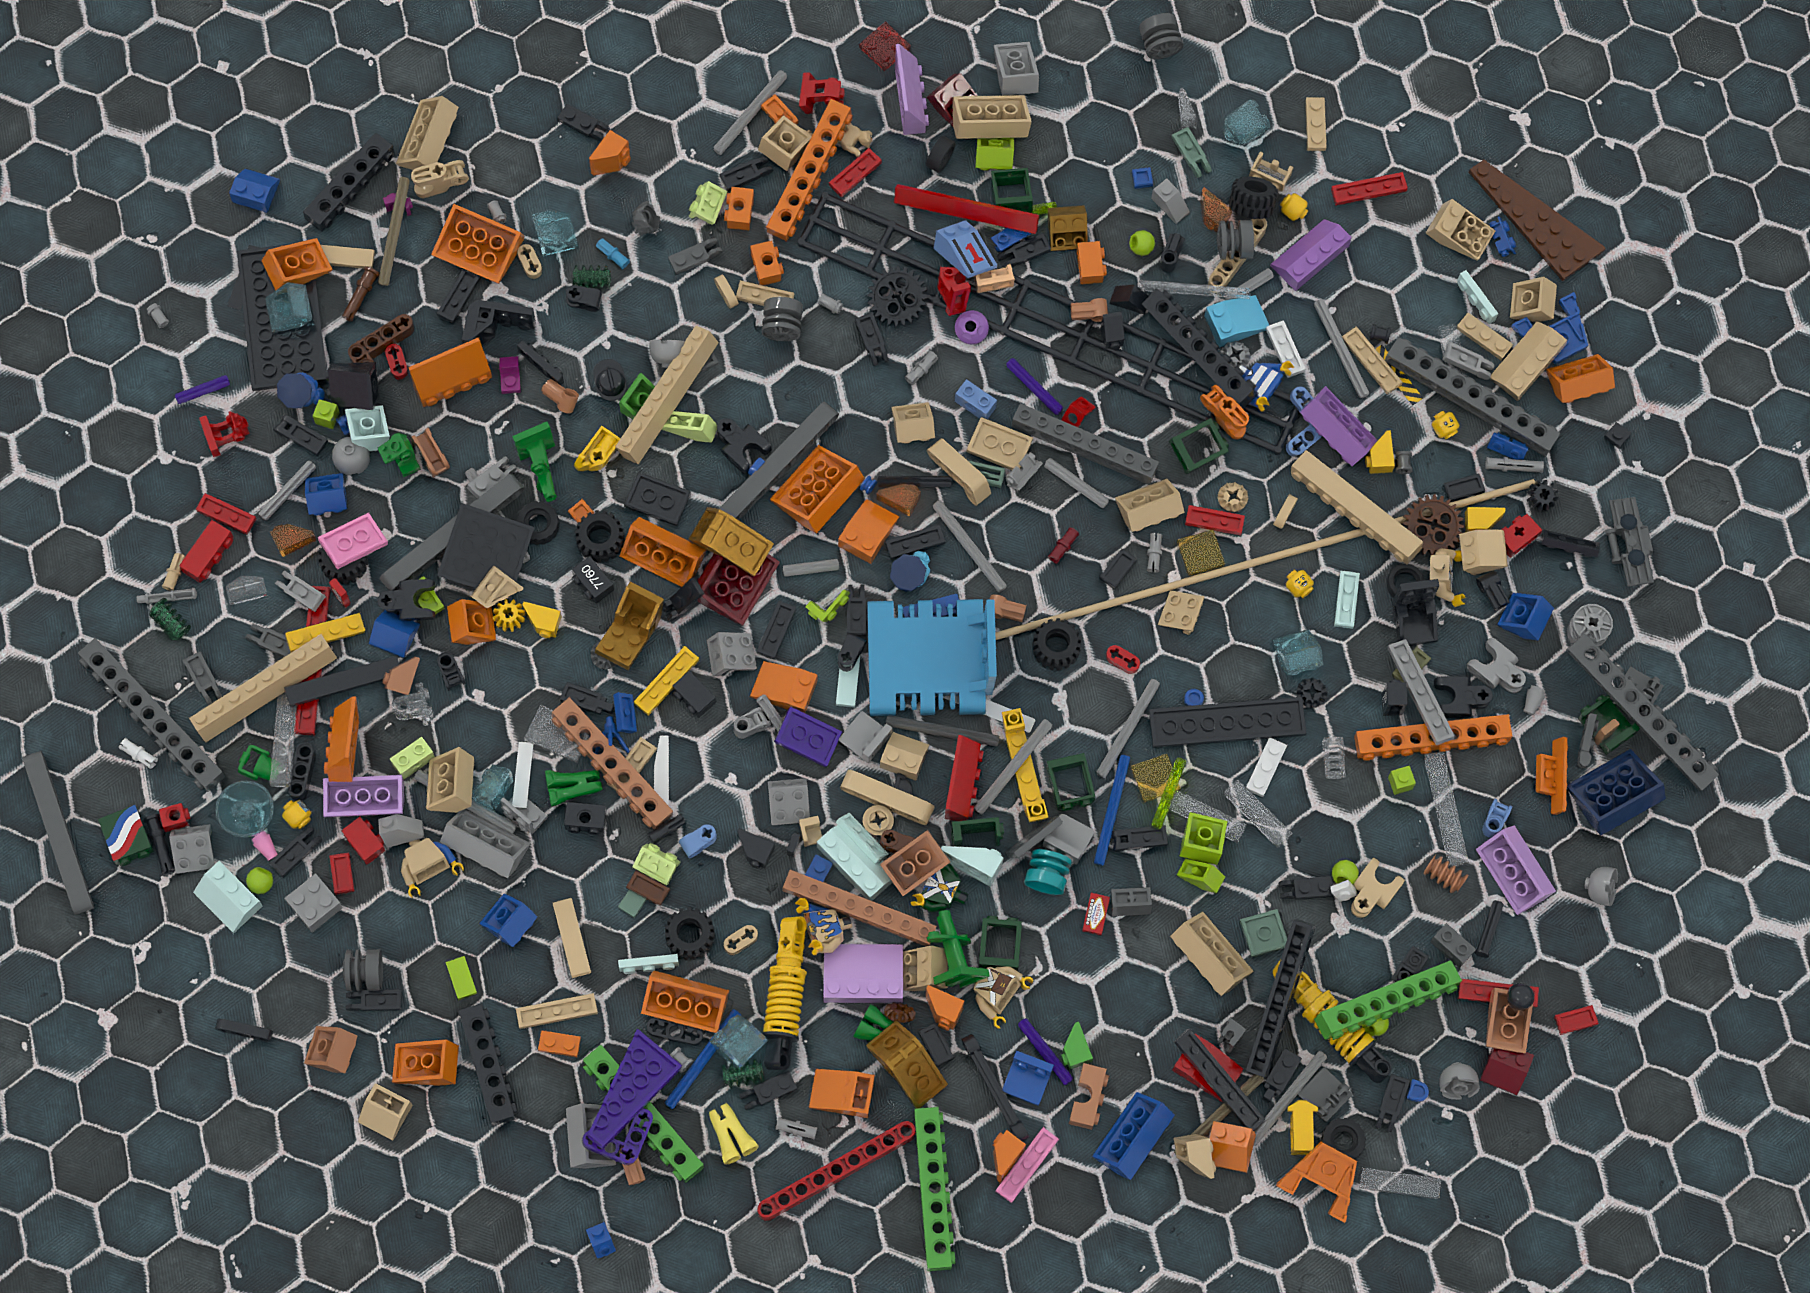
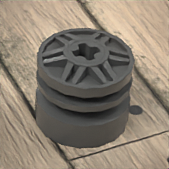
M1157 14L1145 19L1139 25L1141 38L1145 41L1146 54L1150 59L1167 58L1175 55L1183 48L1184 43L1178 31L1179 27L1176 17L1173 14Z
M1239 220L1237 229H1234L1232 221H1228V229H1226L1225 221H1219L1216 241L1220 260H1226L1227 251L1229 259L1234 258L1235 251H1238L1240 259H1253L1254 230L1252 220Z
M772 297L765 300L763 310L765 318L762 321V335L776 341L797 340L801 333L800 320L802 319L803 304L798 300L788 297Z
M352 949L346 950L343 961V979L347 991L353 990L354 982L357 991L361 990L362 982L366 983L368 991L382 990L383 959L381 949H367L365 958H362L360 949L356 950L355 958Z

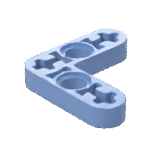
M1297 387L1290 393V400L1299 412L1308 404L1306 403L1302 406V403L1306 400L1310 402L1313 399L1304 387ZM1301 392L1303 395L1297 399L1295 396ZM1311 423L1286 444V451L1290 456L1296 457L1322 437L1316 432L1315 427ZM1309 431L1313 434L1314 438L1312 441L1305 439V432ZM1301 441L1303 444L1300 445L1297 448V450L1293 451V445H1296Z

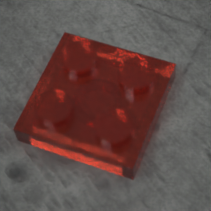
M885 21L859 44V48L885 71L895 62L896 44H900L907 51L911 48V45Z

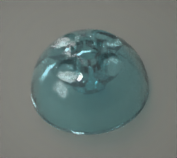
M238 781L226 787L219 795L215 808L216 818L220 826L227 833L240 838L253 837L263 832L269 826L274 814V802L269 791L261 784L254 781Z

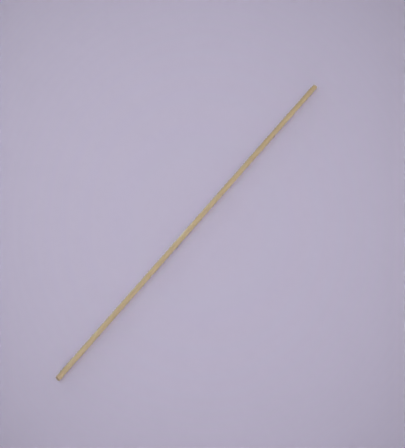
M1528 480L1449 503V505L1456 504L1454 509L1524 490L1530 488L1531 484H1535V480ZM1426 509L1422 511V514L1426 518L1431 516V511ZM1403 516L1395 518L1400 524L1407 522V519L1403 518ZM1361 528L998 631L995 632L996 640L1041 627L1043 622L1048 623L1049 619L1056 621V618H1060V621L1072 619L1366 534Z

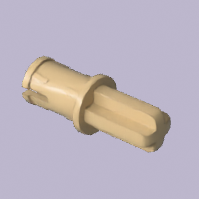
M175 553L170 568L166 570L168 573L162 587L168 591L174 590L177 579L181 576L179 565L185 558L183 554Z

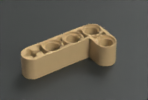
M941 438L926 450L929 457L964 488L968 499L975 506L991 494L985 476L944 439Z

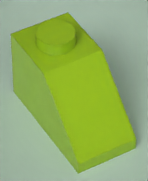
M1190 859L1184 860L1177 873V876L1202 890L1213 893L1218 892L1225 879V876L1213 865Z

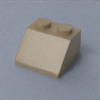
M783 115L762 137L758 150L788 171L798 161L812 136Z
M1545 277L1513 283L1510 318L1521 320L1527 317L1532 322L1554 319L1557 285Z
M929 402L891 407L898 443H910L914 440L927 441L935 438L934 421Z
M1473 530L1459 534L1464 571L1477 575L1508 567L1504 530Z
M893 732L882 755L880 768L896 774L901 773L907 778L917 780L929 744Z

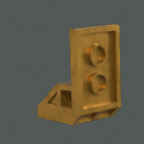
M707 507L688 539L716 555L723 556L752 576L756 575L774 543L730 514L711 507Z
M629 582L615 612L614 622L595 648V653L629 670L657 628L661 619L664 599Z
M898 1021L893 1022L866 1045L886 1071L897 1080L916 1109L921 1108L948 1085L923 1045Z

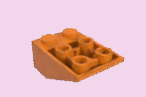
M816 1069L809 1108L868 1118L875 1075L854 1071Z

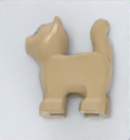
M850 123L844 128L846 132L843 139L837 142L844 150L859 157L861 152L854 147L855 144L859 141L866 148H870L872 132L869 130L861 131Z

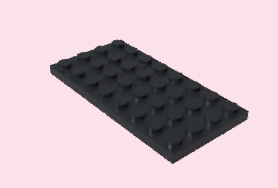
M285 245L237 251L252 391L277 388L278 381L286 373H306L312 376L318 383L327 382L316 279L293 289L276 292L261 261L268 249Z

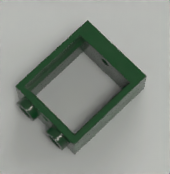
M1028 168L991 171L994 205L1033 213V198ZM1024 185L1025 196L999 198L997 186Z
M1211 418L1168 441L1186 474L1225 455L1229 451L1226 439L1222 438L1219 434L1218 424L1215 421L1213 422ZM1207 426L1220 451L1194 464L1181 439Z
M1085 753L1046 762V770L1057 810L1068 811L1077 805L1086 807L1095 801L1096 796ZM1081 767L1088 795L1061 801L1054 772Z
M997 916L983 918L978 968L987 969L988 967L1008 966L1018 971L1022 921H1018L1017 918L1001 920ZM987 926L1016 928L1014 959L985 957Z

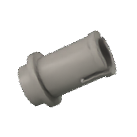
M495 200L488 203L487 207L493 217L492 220L504 224L507 216L502 212L499 202Z
M824 293L818 301L819 305L831 310L833 314H839L843 307L840 300L836 301Z
M154 303L147 308V314L152 316L159 328H163L169 323V320L160 310L161 306Z

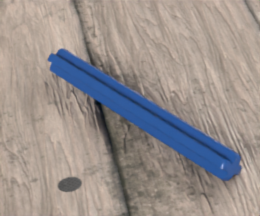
M1121 755L1094 860V863L1097 865H1104L1130 762V757L1126 755Z
M733 1009L719 1027L718 1033L714 1034L665 1101L667 1107L670 1109L675 1108L741 1017L737 1010Z

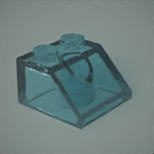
M548 210L532 214L542 257L578 248L569 213Z
M287 282L265 298L272 332L302 327L312 320L306 285Z
M1309 629L1272 640L1281 667L1287 676L1297 675L1306 670H1314L1324 665L1321 646Z
M492 764L490 769L487 768L482 775L483 780L480 785L477 784L474 787L472 798L474 801L495 812L501 802L500 800L505 796L514 779L510 769Z
M737 1014L728 1021V1024L723 1029L717 1031L709 1042L722 1058L740 1068L768 1040L747 1019Z

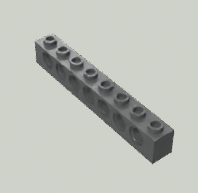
M1021 403L1013 417L1012 428L1147 485L1151 484L1157 471L1159 461Z

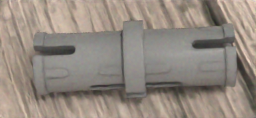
M929 351L920 362L918 361L910 373L905 376L906 381L914 385L920 377L926 375L928 369L938 360L937 355Z
M1155 533L1150 534V548L1147 550V555L1149 556L1148 572H1152L1153 565L1154 573L1159 572L1160 557L1162 556V534L1157 533L1156 541Z
M779 1117L776 1130L792 1133L795 1137L799 1135L814 1140L817 1127L801 1124V1121L798 1120L794 1122ZM788 1125H789V1126L796 1127V1128L804 1129L805 1132H804V1131H801V1130H797V1129L790 1128V1127H788Z

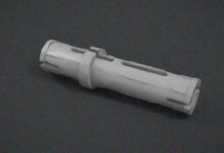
M1487 457L1485 468L1502 470L1503 472L1511 470L1543 473L1544 462L1508 459V457H1503V459ZM1517 465H1529V466H1532V467L1517 466Z

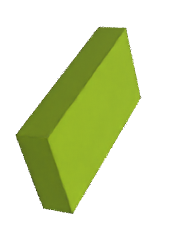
M465 956L446 962L458 1000L477 994Z

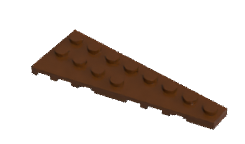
M1482 160L1469 170V174L1562 281L1605 251L1606 248L1487 161Z

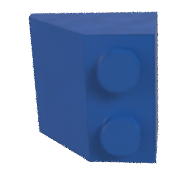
M244 169L235 177L229 192L233 203L267 213L280 179Z
M343 473L305 479V497L309 515H322L325 512L332 511L338 513L347 509Z
M1513 593L1509 600L1510 603L1506 606L1497 625L1524 639L1539 640L1554 608L1543 596Z
M504 893L479 924L502 942L514 947L521 940L527 929L533 925L537 916L523 902Z

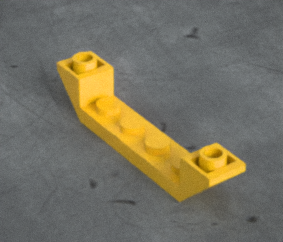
M1021 708L1002 712L1005 738L1011 760L1027 741ZM1030 754L1015 773L1023 808L1029 823L1048 818Z

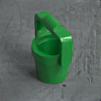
M250 745L247 751L243 752L239 760L238 773L253 780H257L259 777L276 782L283 765L270 758L268 751ZM251 751L261 754L253 773L243 769L250 757Z

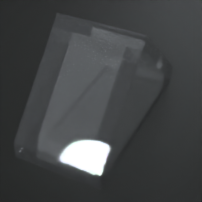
M240 576L225 586L230 605L268 596L263 577Z

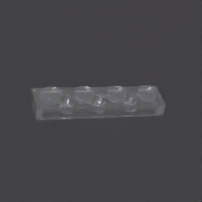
M1238 779L1224 791L1223 794L1277 848L1292 836L1293 833Z
M1178 790L1168 809L1188 818L1189 812L1226 820L1225 837L1236 843L1239 842L1247 824Z

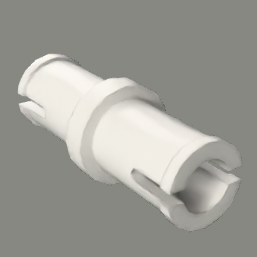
M127 738L122 740L120 743L122 745H119V749L131 755L133 760L140 761L150 769L156 765L154 761L157 762L158 759L146 752L145 748L142 746L138 747Z

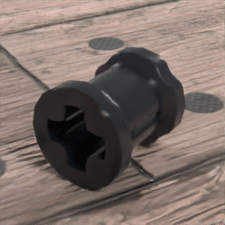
M1373 324L1369 340H1379L1388 344L1391 328L1385 329L1376 327V324Z

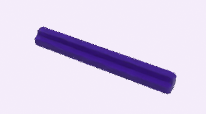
M1011 358L1006 363V366L1055 415L1062 412L1063 406L1014 358Z
M1028 1019L1021 1020L1018 1023L1019 1028L1044 1060L1054 1065L1052 1070L1064 1085L1069 1084L1073 1080L1071 1074Z

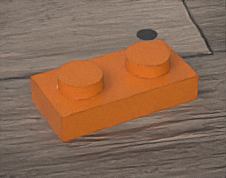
M776 94L761 104V108L775 124L783 115L797 125L799 123L797 117Z
M541 1031L538 1051L578 1057L581 1037Z

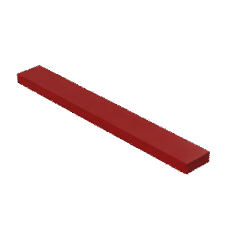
M897 184L895 187L894 203L1033 234H1036L1038 231L1039 215L900 184Z
M312 586L326 597L315 612L308 608L306 627L327 622L330 587ZM322 668L300 683L320 678ZM319 699L297 706L295 734L315 736Z

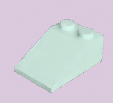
M941 847L953 867L990 887L1002 868L1003 857L995 849Z

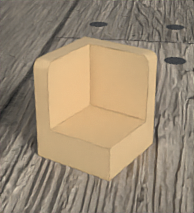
M814 816L799 820L804 847L817 844V841L822 837L819 817Z

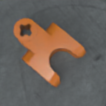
M1213 385L1211 387L1212 391L1207 395L1202 394L1200 396L1201 402L1216 416L1217 423L1232 439L1242 438L1245 435L1246 425L1249 421L1248 414L1233 398L1227 397L1219 386Z

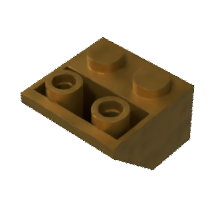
M1084 205L1047 208L1051 251L1077 249L1078 243L1088 242L1087 212Z

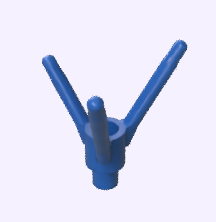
M606 717L603 734L608 738V745L612 746V738L616 737L626 753L629 754L630 750L619 735L613 717ZM596 747L595 754H598L600 747Z

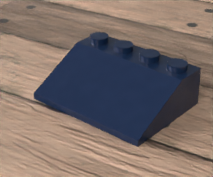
M1631 749L1567 784V790L1588 822L1600 835L1607 833L1666 799L1664 784Z

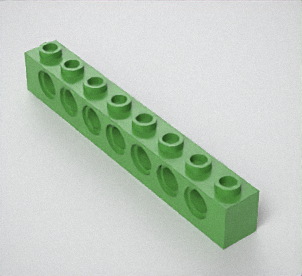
M1450 960L1324 1010L1317 1015L1314 1021L1325 1040L1330 1038L1335 1040L1343 1036L1347 1031L1353 1033L1359 1030L1362 1025L1368 1027L1377 1022V1019L1382 1018V1020H1385L1397 1011L1400 1014L1407 1011L1412 1005L1418 1007L1424 1004L1427 999L1435 1000L1442 996V993H1453L1458 989L1457 986L1462 982V979Z
M600 1045L583 1059L585 1065L583 1069L589 1076L593 1074L596 1077L597 1081L595 1083L602 1091L606 1089L608 1092L619 1065L605 1048ZM601 1066L609 1068L606 1074L598 1073V1069ZM649 1102L643 1109L649 1110L653 1115L650 1127L656 1125L660 1128V1131L657 1134H651L648 1131L646 1136L648 1141L646 1143L653 1151L656 1149L661 1154L659 1158L666 1166L670 1164L674 1169L673 1175L679 1181L683 1180L687 1183L704 1168V1165L651 1102ZM646 1118L641 1119L638 1128L642 1129L644 1122L649 1120ZM667 1140L673 1143V1146L668 1150L662 1148V1143ZM677 1156H684L686 1161L683 1164L678 1165L674 1162Z
M938 1107L914 1109L927 1271L951 1270L952 1264H955V1253L950 1250V1244H954L953 1231L949 1232L948 1224H952L951 1211L947 1212V1204H950V1193L945 1191V1184H948V1172H944L943 1164H947L946 1152H942V1144H945V1134L940 1132V1125L943 1124V1112L939 1113ZM927 1125H932L935 1127V1132L928 1134L924 1128ZM930 1144L935 1145L937 1151L932 1154L928 1153L926 1147ZM935 1164L938 1166L939 1171L937 1173H930L927 1169L928 1166ZM932 1184H937L941 1190L938 1193H932L929 1187ZM939 1204L942 1207V1211L934 1213L931 1210V1206ZM935 1224H941L944 1231L942 1233H935L932 1227ZM935 1245H944L945 1252L937 1253L934 1250Z

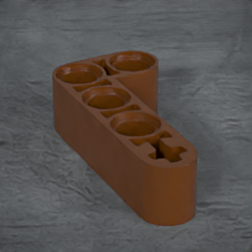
M407 314L399 315L352 344L348 349L351 363L374 362L372 359L385 352L388 345L398 344L411 336L414 332L412 318ZM393 333L392 337H385L386 334ZM371 343H377L376 347H369ZM355 353H362L360 357H353Z

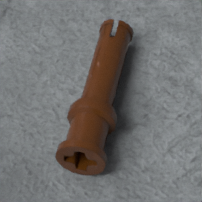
M364 267L361 279L356 282L357 288L342 314L343 318L346 317L345 320L353 321L367 292L372 290L373 282L380 275L373 268Z

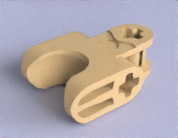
M462 160L448 162V164L437 162L415 168L411 173V179L415 184L414 191L416 195L420 198H426L444 193L449 187L466 183L469 177L464 173V162Z
M1372 858L1353 884L1356 890L1359 891V894L1351 905V911L1358 918L1366 917L1376 904L1385 909L1405 881L1401 876H1397L1389 884L1379 883L1375 878V871L1380 863L1375 858ZM1363 903L1365 907L1361 909L1359 906Z

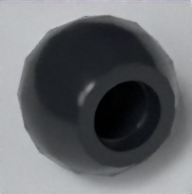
M1517 983L1509 988L1507 1001L1512 1008L1523 1011L1532 1006L1534 992L1530 986L1524 983Z

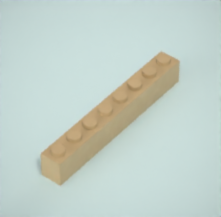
M699 326L694 327L684 342L680 354L672 360L615 446L625 459L637 464L640 463L719 342L709 330Z
M1307 450L1292 464L1291 474L1296 481L1303 482L1310 492L1318 494L1324 503L1332 505L1339 515L1350 519L1353 526L1360 527L1370 539L1374 538L1384 550H1389L1393 553L1399 562L1408 564L1421 551L1422 540Z
M320 634L189 719L203 740L207 742L284 693V687L298 684L337 659L322 634Z

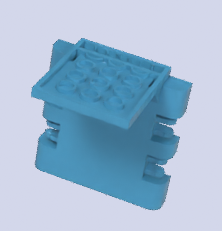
M983 599L957 600V617H953V604H948L947 606L948 617H941L942 607L940 604H936V617H933L932 600H918V617L914 616V604H910V617L908 618L902 617V605H898V618H894L893 601H867L870 716H896V697H900V710L905 709L904 697H912L911 708L912 710H917L916 697H920V715H935V696H938L939 710L944 707L943 696H950L951 709H955V696H959V715L986 713V695H993L997 677L995 600H986L984 613Z

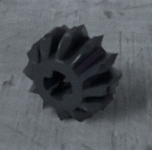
M1537 480L1535 484L1529 486L1531 490H1528L1526 494L1531 496L1527 499V502H1533L1531 508L1537 506V511L1540 512L1542 509L1548 511L1550 507L1553 508L1556 505L1554 501H1557L1559 497L1554 495L1558 492V489H1552L1554 483L1548 485L1547 480H1543L1542 483L1540 480ZM1544 493L1545 497L1540 498L1539 494Z

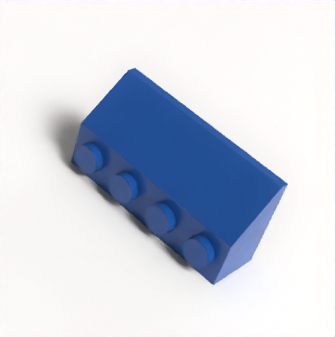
M1136 1092L1093 1154V1157L1116 1174L1131 1180L1175 1115L1162 1102Z

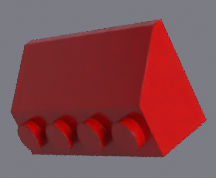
M958 735L944 819L953 821H966L968 817L973 816L974 806H971V799L976 798L977 787H974L975 780L979 781L980 769H977V764L982 762L984 752L980 750V743L963 735Z

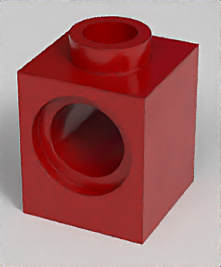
M182 803L159 809L162 826L166 832L189 826L190 813L188 808H184ZM174 814H180V818L178 820H171V817Z

